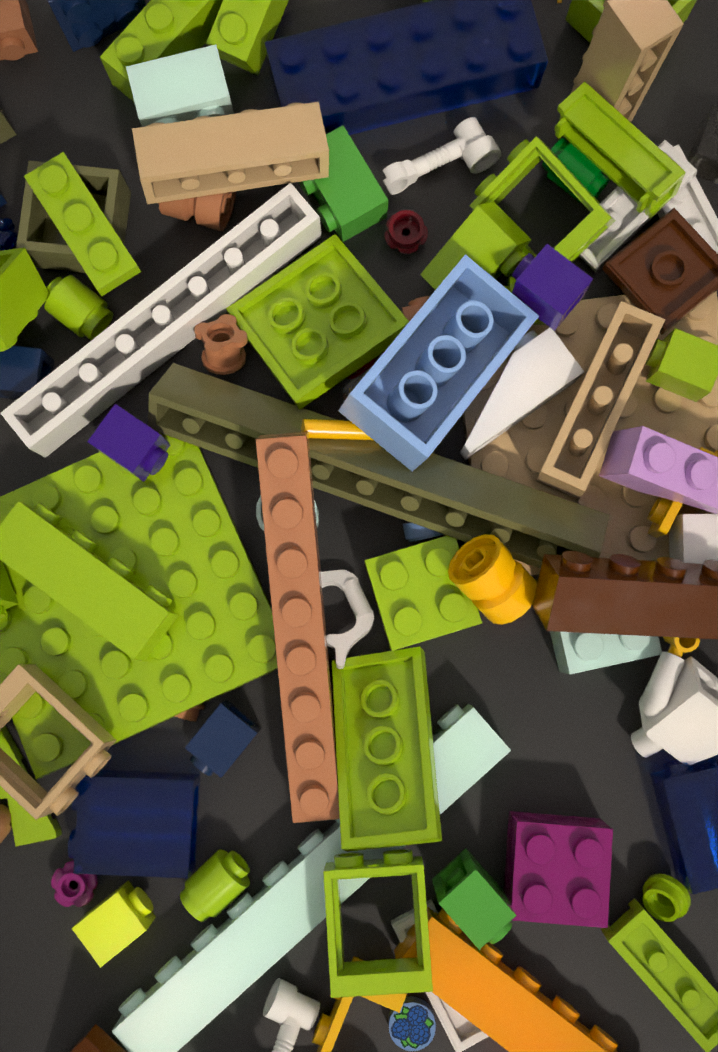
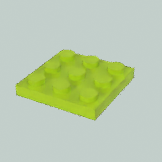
M336 234L226 308L230 315L236 317L238 328L247 333L249 343L299 410L383 353L409 323V320Z

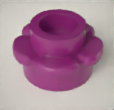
M79 860L68 861L63 868H58L54 872L51 879V886L55 889L54 898L64 907H70L71 905L82 907L87 905L94 896L93 891L98 885L97 875L93 868ZM72 880H75L78 883V887L76 889H73L70 886V882Z

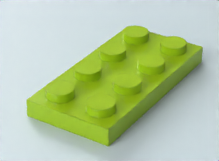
M419 646L346 658L343 669H338L336 667V660H332L341 849L350 852L442 841L424 650Z

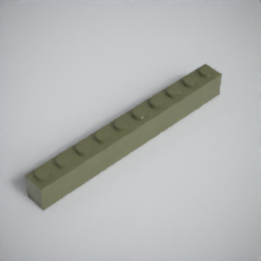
M175 363L171 365L149 392L148 426L153 430L257 468L256 439L260 435L301 432L303 419L336 420L305 408L299 410L296 405ZM309 438L313 488L464 542L484 534L494 535L511 552L513 559L540 569L544 554L562 555L566 551H577L590 557H599L601 554L609 514L434 453L412 472L374 440Z

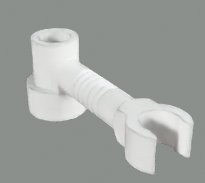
M470 117L456 126L454 135L457 139L412 161L407 159L388 165L382 170L386 176L383 182L391 195L398 194L409 185L415 183L418 177L459 157L461 160L464 159L471 173H480L492 167L499 160L501 151L493 137L490 135L486 136L478 120L475 117Z
M280 978L274 982L264 1005L263 1016L279 1023L281 1026L272 1052H291L300 1027L307 1031L313 1027L319 1013L320 1002L297 992V986Z

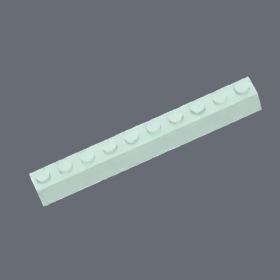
M457 704L446 712L437 722L441 729L433 735L440 814L511 751L470 704H467L463 709ZM336 819L337 822L323 834L319 829L312 832L298 846L297 849L301 854L288 866L283 860L275 865L263 877L262 881L265 883V886L253 897L246 892L238 898L226 911L230 918L217 929L213 924L207 926L191 942L190 945L194 948L192 952L182 961L177 956H174L155 974L154 977L158 982L146 993L141 988H138L120 1005L118 1010L122 1015L113 1028L112 1033L128 1052H178L326 918L323 875L326 862H334V855L349 853L341 849L340 819ZM406 845L350 852L363 853L364 860L383 859L384 851L403 849ZM369 878L339 880L341 904Z

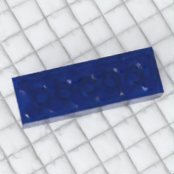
M432 0L265 42L269 71L278 106L285 107L291 103L306 104L319 102L326 134L344 125L348 134L352 135L537 89L540 87L548 63V57L531 0Z

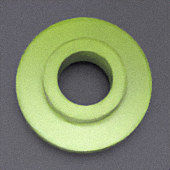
M651 875L643 886V904L646 910L658 920L665 922L675 921L677 918L683 917L690 908L691 898L689 892L681 882L669 875Z

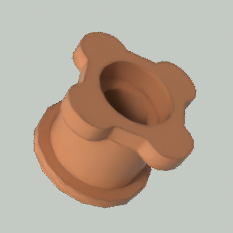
M223 314L218 320L209 323L201 322L195 326L196 339L202 340L204 343V350L201 356L202 363L209 372L227 375L243 367L246 362V352L243 347L247 344L248 339L247 333L238 328L235 316Z

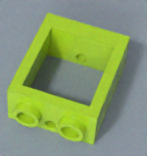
M537 136L531 142L525 139L513 149L507 157L510 164L498 176L495 174L488 176L476 188L474 194L477 198L469 205L473 210L480 204L493 201L498 205L543 160L591 212L554 248L556 251L573 262L616 221L554 152ZM528 245L522 250L525 256L528 253L534 257L537 256Z
M409 849L384 851L383 859L364 860L363 853L359 852L334 855V862H326L323 871L331 998L433 992L422 856L413 857L412 850ZM411 875L417 957L344 962L339 880Z

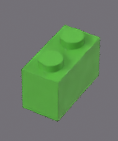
M344 125L326 134L329 147V177L301 181L299 184L307 196L313 193L320 204V207L317 208V213L329 233L335 230L340 240L344 242L387 218L388 198Z
M465 848L432 881L439 905L480 950L486 943L495 944L505 937L512 927L511 920L517 915L503 889Z

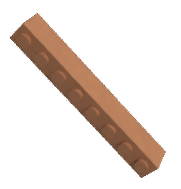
M308 431L260 435L256 439L292 821L293 823L336 820L340 819L336 738Z

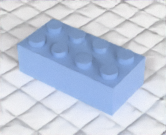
M465 254L351 391L338 411L413 472L432 454L539 315Z

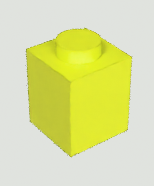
M128 880L87 912L71 929L101 968L147 931L156 918L152 913L154 907L148 895L139 887L134 889Z

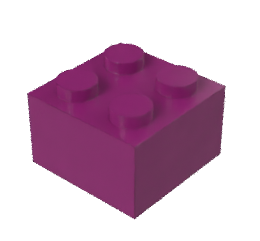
M509 811L504 893L517 915L512 920L608 928L613 828L600 818Z

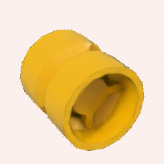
M484 534L474 537L455 553L448 569L449 579L462 593L472 600L473 604L493 624L503 625L513 622L523 616L532 606L537 587L536 580L521 563L512 558L511 552L496 536Z

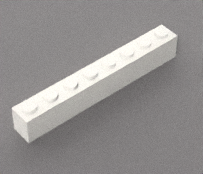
M290 182L0 414L30 450L46 458L196 338L194 328L197 324L218 320L221 315L227 313L226 308L269 280L322 237L319 215Z

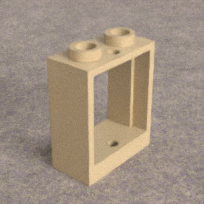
M18 664L0 684V731L28 699L37 692L91 742V745L49 792L41 787L0 748V786L36 820L53 812L58 816L78 796L79 793L74 788L87 774L90 778L94 777L108 763L112 756L107 751L116 742V739L36 665Z

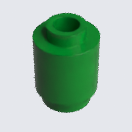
M564 137L561 138L551 150L588 191L597 198L605 189L610 179ZM543 161L541 167L548 172L547 178L577 202L582 203Z

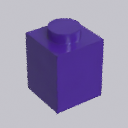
M546 244L536 257L528 253L519 263L512 274V277L516 280L512 294L539 315L538 319L555 331L584 297L593 278L550 245Z
M114 404L87 441L103 455L143 482L149 474L153 476L160 471L168 458V452L166 451L170 447V444L161 434L116 404Z

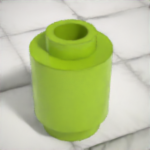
M69 275L64 279L57 277L48 285L47 290L50 294L45 302V310L77 336H86L88 339L93 340L107 329L112 321L113 312L107 308L108 304L105 300L73 275Z
M220 849L214 853L185 881V888L180 892V899L186 910L201 922L206 921L209 917H217L249 887L250 880L247 874L250 872V868L240 854L233 850L228 853Z

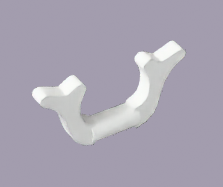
M340 569L321 572L322 588L334 585L344 591L356 618V624L351 630L342 634H328L326 636L327 646L335 650L336 667L343 669L347 654L352 646L371 630L374 614L358 578L353 573Z

